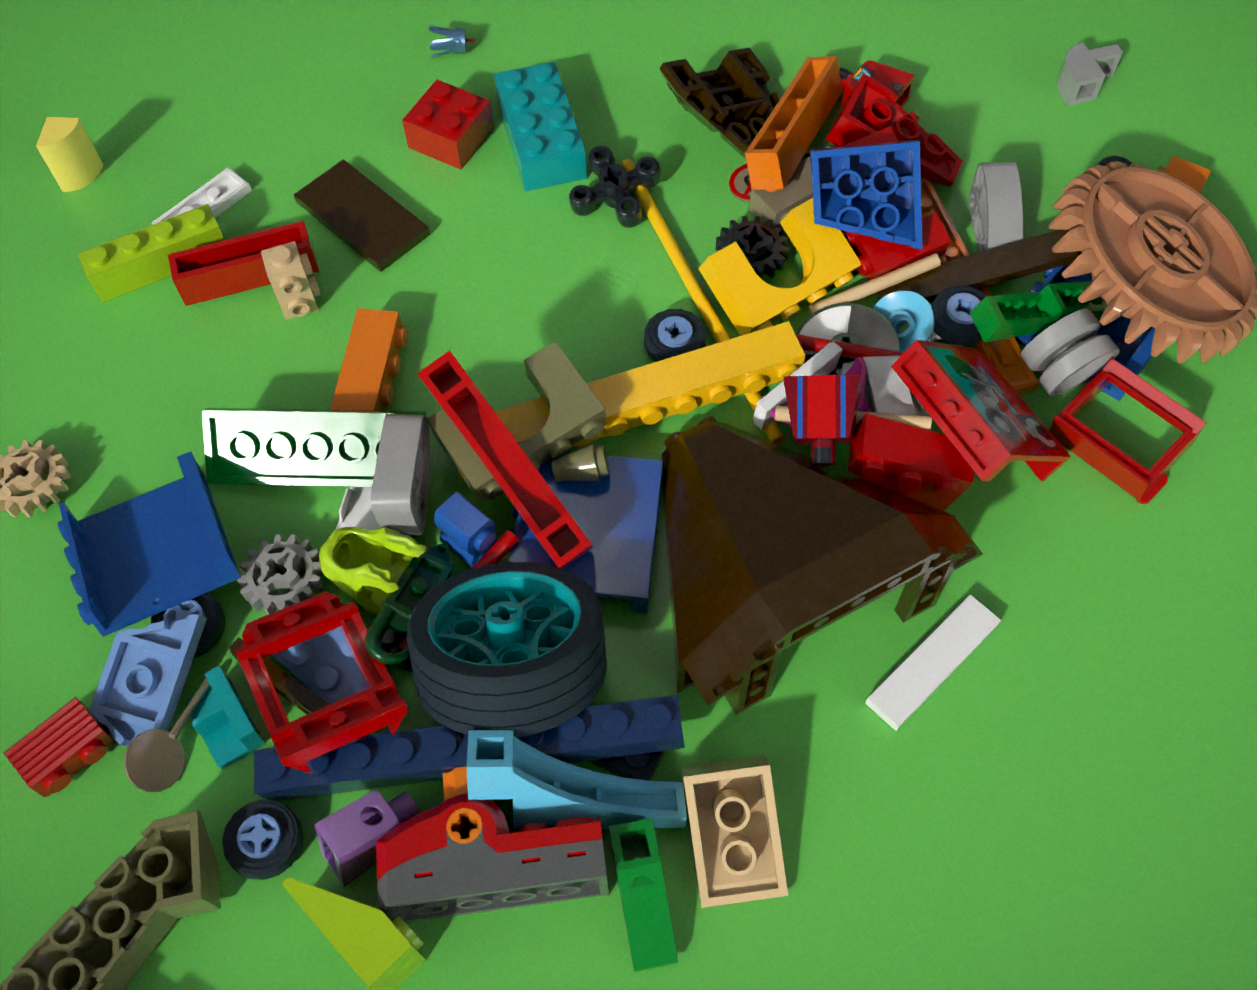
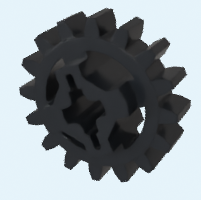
M742 216V223L738 224L732 219L729 228H721L720 237L716 238V252L736 241L761 279L764 274L774 278L775 269L780 271L784 269V262L787 261L789 247H787L788 237L782 236V227L772 228V220H768L764 224L760 222V216H756L754 221H749L746 216Z

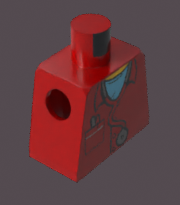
M871 60L865 61L856 73L842 67L840 68L842 89L844 90L841 107H843L863 73L891 89L898 96L896 102L901 107L910 98L914 74Z

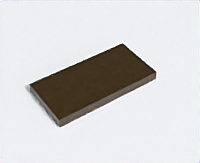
M344 159L294 194L296 203L380 272L430 235L429 227Z

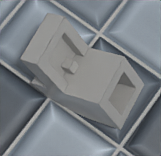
M1081 42L1069 49L1057 79L1058 91L1067 106L1096 100L1104 79L1114 75L1123 52L1118 44L1088 50L1084 42Z

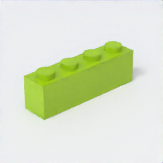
M205 204L77 253L87 279L101 302L104 303L172 276L168 254L224 241L225 239L209 205Z

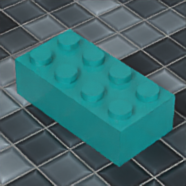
M555 61L494 73L498 105L524 191L587 179L585 149Z

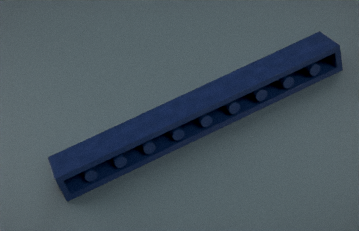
M678 695L587 706L578 715L555 728L529 736L516 737L542 753L566 763L685 748ZM443 725L397 731L394 736L391 732L363 736L307 761L311 774L283 766L276 748L254 750V793L266 800L283 801L443 780V773L450 772L456 767L467 766L468 734L456 732Z

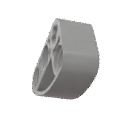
M1016 162L979 163L969 194V211L978 252L1023 240L1022 192Z
M386 414L371 489L372 512L380 528H389L399 531L401 534L422 535L426 526L430 483V438L427 416L418 414Z

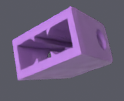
M378 790L372 791L315 824L321 854L343 887L350 884L377 863L376 841L419 813L414 800L408 792L404 791L387 803Z

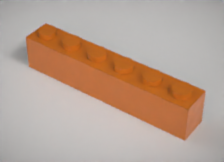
M838 56L808 57L746 150L745 157L752 189H765L768 192H774L784 189L843 91Z

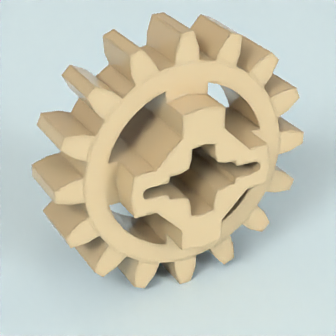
M24 440L21 448L17 450L14 446L9 445V454L6 456L0 454V512L7 511L15 518L21 511L28 518L32 517L36 508H39L43 513L47 512L46 503L52 501L58 504L60 502L56 495L58 491L65 492L69 489L63 481L72 478V474L67 469L69 463L54 445L47 447L42 440H38L34 447L27 440Z

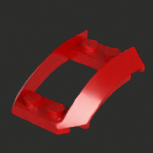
M323 592L247 623L242 633L243 645L240 649L235 650L282 765L310 774L307 761L386 726L389 727L394 736L408 711L407 705L399 695L384 663L371 657L366 650L365 637L367 629L356 603H342L337 595ZM340 627L368 688L289 722L265 667L263 658L281 653L292 646L314 637L322 636L328 631Z

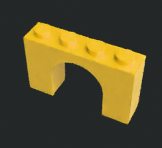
M813 198L792 209L780 222L802 260L803 275L798 286L793 288H777L764 282L756 274L736 241L707 257L698 268L740 336L773 326L771 321L779 316L783 321L787 320L801 310L798 305L806 300L812 305L828 294L825 289L833 284L839 289L854 279L852 272L861 266L858 257L841 230L814 223Z

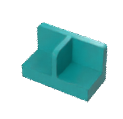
M217 666L204 674L211 687L191 716L194 729L203 737L217 766L220 769H224L263 746L265 742L231 679L220 666ZM192 698L186 702V707L188 706Z

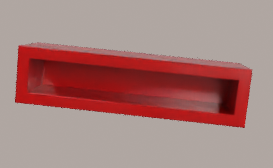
M304 221L168 254L172 281L185 306L271 285L261 251L295 241L300 255L307 253L313 274L318 273L319 268Z

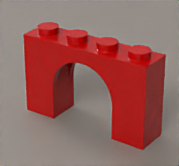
M890 126L843 146L895 142L899 140ZM937 212L922 218L923 250L841 230L861 263V266L857 268L862 277L866 276L868 281L934 253L941 257L952 242Z

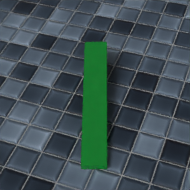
M1092 281L1048 284L1037 293L986 296L970 312V315L983 342L986 343L1043 332L1060 319L1085 308L1090 309L1097 320L1100 321L1108 304L1101 297L1084 303L1078 300L1079 295Z

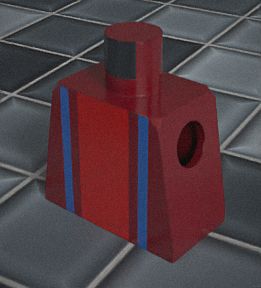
M860 374L784 376V387L794 440L797 444H811V465H835V443H852L862 390Z

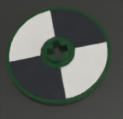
M841 303L824 307L809 316L796 332L799 335L899 351L898 336L889 320L878 311L860 304ZM803 350L805 353L804 363L818 352ZM840 356L836 369L828 375H845L856 359Z

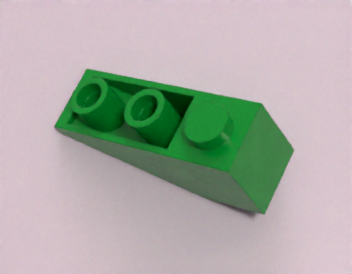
M649 818L609 826L611 848L634 972L677 964L678 957L653 820Z

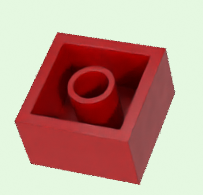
M438 79L435 80L402 119L408 148L462 170L494 129L490 100Z

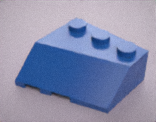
M906 140L810 149L815 224L923 250L920 141Z

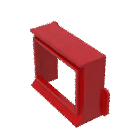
M1111 357L1102 371L1054 417L1049 431L1060 444L1136 498L1138 503L1148 504L1167 484L1168 477L1165 473L1192 446L1206 422ZM1109 382L1183 432L1181 437L1149 470L1075 418Z

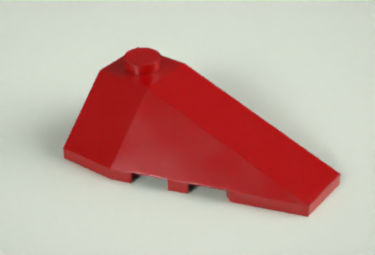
M863 73L834 120L825 140L837 147H841L891 126L899 141H920L921 178L951 187L963 161L936 134H928L917 123L920 118L913 111L908 114L896 102L898 96L891 89Z

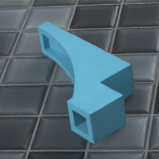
M513 730L468 731V800L513 799V830H521L522 826L533 823L547 824V828L556 827L558 821L579 817L600 818L601 829H609V826L652 818L654 828H685L687 815L683 782L623 778L574 766L527 745L513 736Z

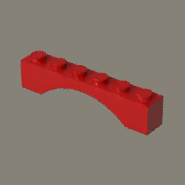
M449 350L417 374L484 463L557 567L563 570L593 548L591 542Z

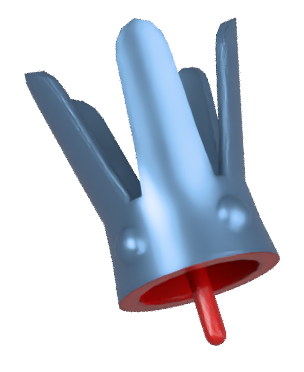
M433 25L429 27L432 33L452 37L432 41L430 45L431 50L447 51L434 54L431 58L447 53H466V42L475 41L474 39H465V28L449 29Z

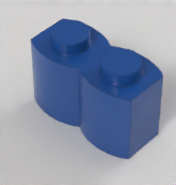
M455 492L435 512L434 522L441 530V543L447 542L448 549L470 568L498 540L495 534V522L459 492Z

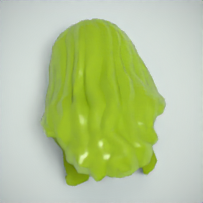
M342 527L335 529L328 536L327 541L320 547L319 560L325 577L351 596L363 610L374 616L379 614L388 595L399 590V586L396 583L413 557L421 556L426 551V546L418 544L414 538L408 535H402L399 531L385 527L375 530Z

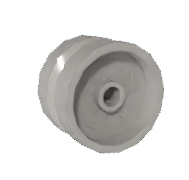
M1090 309L1078 310L1060 319L1037 335L1021 352V358L1030 371H1043L1039 383L1049 397L1062 395L1084 383L1100 372L1111 357L1115 359L1120 352V349L1109 335L1095 336L1100 328V322Z

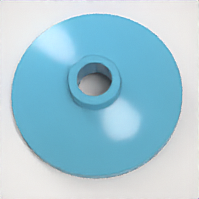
M912 291L893 292L880 299L872 308L885 316L894 327L899 340L900 352H905L916 340L929 341L935 327L933 309L929 302L918 293ZM904 324H909L908 329L900 334V327Z

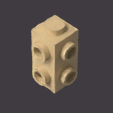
M295 241L262 250L261 254L267 276L285 320L319 311L315 297L320 296L321 293L315 275L308 277V275L313 274L307 253L300 255Z

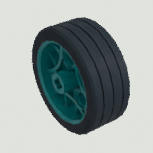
M505 562L464 571L445 580L428 592L413 609L407 623V643L416 692L421 704L437 722L456 732L468 734V731L513 730V736L521 737L549 730L578 715L595 699L604 685L607 660L600 599L591 586L579 577L554 566L534 562Z

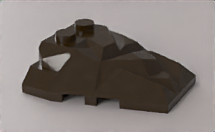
M750 48L729 51L716 70L696 73L686 59L664 62L659 69L678 103L710 131L719 132L721 138L746 159V150L780 100L777 93L773 92L770 95L766 86L770 79L769 74Z

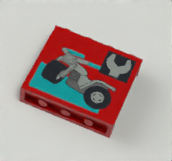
M916 340L891 366L982 482L991 481L1011 461H1025L1039 480L1045 481L1071 458L1069 453L982 350Z

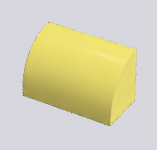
M46 118L36 147L62 192H71L88 186L99 176L104 164L80 118Z

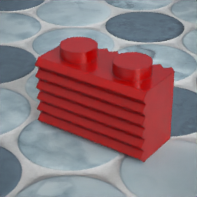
M74 697L3 753L26 784L41 796L47 797L68 786L72 780V775L78 773L81 768L102 759L107 753L108 746L113 745L115 740L93 716L89 708L77 697Z

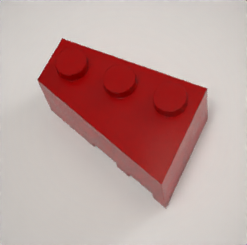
M868 413L855 426L853 441L850 443L848 471L867 481L942 511H945L973 484L974 470L944 434Z

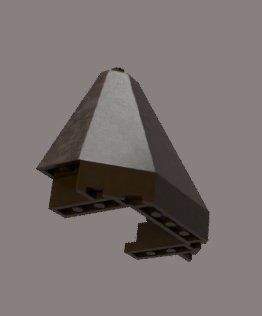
M713 416L704 418L697 426L687 431L673 433L664 442L666 449L661 454V461H663L662 480L677 693L695 684L708 705L725 696L736 715L771 696L782 650L905 584L894 610L904 623L936 605L952 571L983 555L954 515L833 466L811 465L810 457L726 423L717 422Z

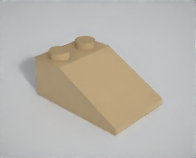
M759 756L681 767L701 907L788 896L771 769L766 757Z

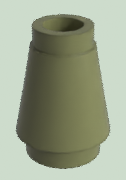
M594 444L559 457V459L552 460V470L556 482L601 481V477L610 475L604 445L595 447Z

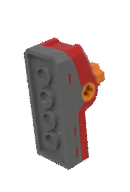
M467 766L456 767L450 772L443 773L444 802L401 823L376 841L378 909L382 910L391 921L398 915L405 923L609 895L600 818L579 817L558 821L556 827L547 828V824L544 823L527 824L521 827V832L511 833L504 813L494 801L468 800Z

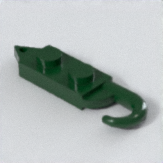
M447 542L426 550L419 557H413L396 583L399 586V590L391 592L383 603L381 611L371 624L365 637L366 650L377 661L386 664H396L410 656L408 647L401 652L390 653L382 648L380 641L388 629L407 633V623L416 605L428 592L450 578L454 565L450 563Z

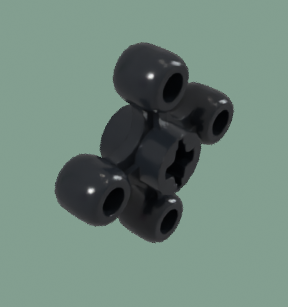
M601 145L596 146L589 153L588 159L592 172L598 176L599 183L591 188L586 185L575 186L569 194L571 209L579 216H587L594 211L596 204L604 201L607 206L615 208L617 220L622 226L626 228L635 227L641 222L643 213L640 202L632 197L631 191L639 185L651 188L660 182L661 168L659 162L653 157H642L637 161L635 168L627 172L623 166L615 164L614 155L610 148Z

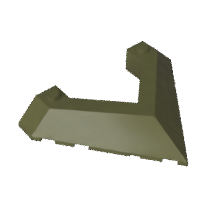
M197 810L154 820L141 833L143 838L125 857L119 856L93 883L96 887L77 907L71 906L12 968L13 972L0 985V990H123L178 918L221 909L219 866L201 812Z

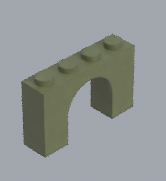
M556 341L524 360L528 379L550 409L549 417L544 427L533 437L517 442L537 470H539L540 465L552 458L559 459V457L566 455L572 446L582 439L589 440L594 438L606 425L604 406ZM443 409L427 418L433 435L479 503L487 498L494 499L504 493Z

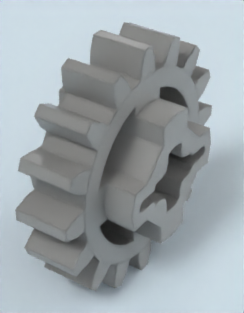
M279 534L275 535L274 543L268 544L264 539L260 540L262 549L258 552L249 549L247 552L251 557L250 562L243 561L239 564L245 573L241 574V578L237 579L242 587L240 590L246 601H250L249 603L255 611L258 612L263 608L267 615L276 612L277 609L281 610L315 596L313 589H323L324 587L319 577L324 575L320 566L319 552L317 549L313 550L307 539L299 543L294 534L290 535L287 542H283ZM306 571L304 579H302V574Z

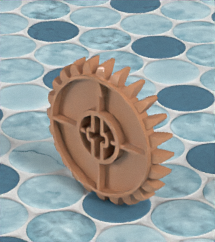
M1118 161L1110 162L1106 166L1095 165L1087 169L1083 174L1075 177L1063 189L1062 193L1064 194L1052 207L1053 209L1062 210V212L1049 224V229L1070 231L1053 246L1052 251L1053 253L1081 251V254L1062 272L1064 278L1092 273V282L1082 291L1078 300L1084 303L1101 297L1108 304L1099 321L1103 326L1116 320L1121 315L1131 319L1124 342L1128 344L1134 342L1146 330L1153 327L1155 332L1151 356L1157 357L1177 339V363L1181 364L1198 350L1200 352L1201 364L1206 363L1218 353L1223 357L1250 335L1255 327L1254 320L1257 318V278H1255L1257 268L1247 251L1245 243L1235 228L1219 209L1203 195L1186 183L1171 177L1161 170H1151L1138 163H1132L1128 167L1126 164Z

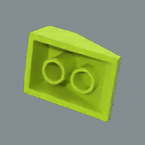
M287 877L281 883L369 989L396 990L426 961L418 952V949L424 943L399 915L391 921L382 910Z

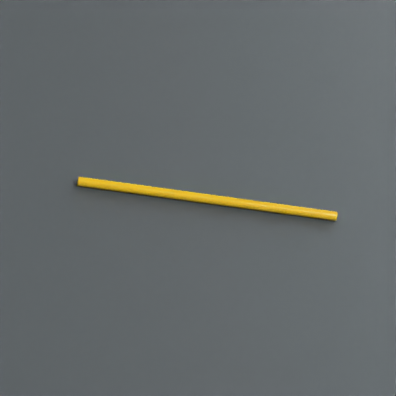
M626 159L620 164L627 172L635 168L630 159ZM641 185L633 188L636 197L715 342L719 343L729 340L728 334L649 191ZM760 392L744 393L755 412L757 402L762 399ZM775 420L763 429L770 442L779 444L784 440V436Z

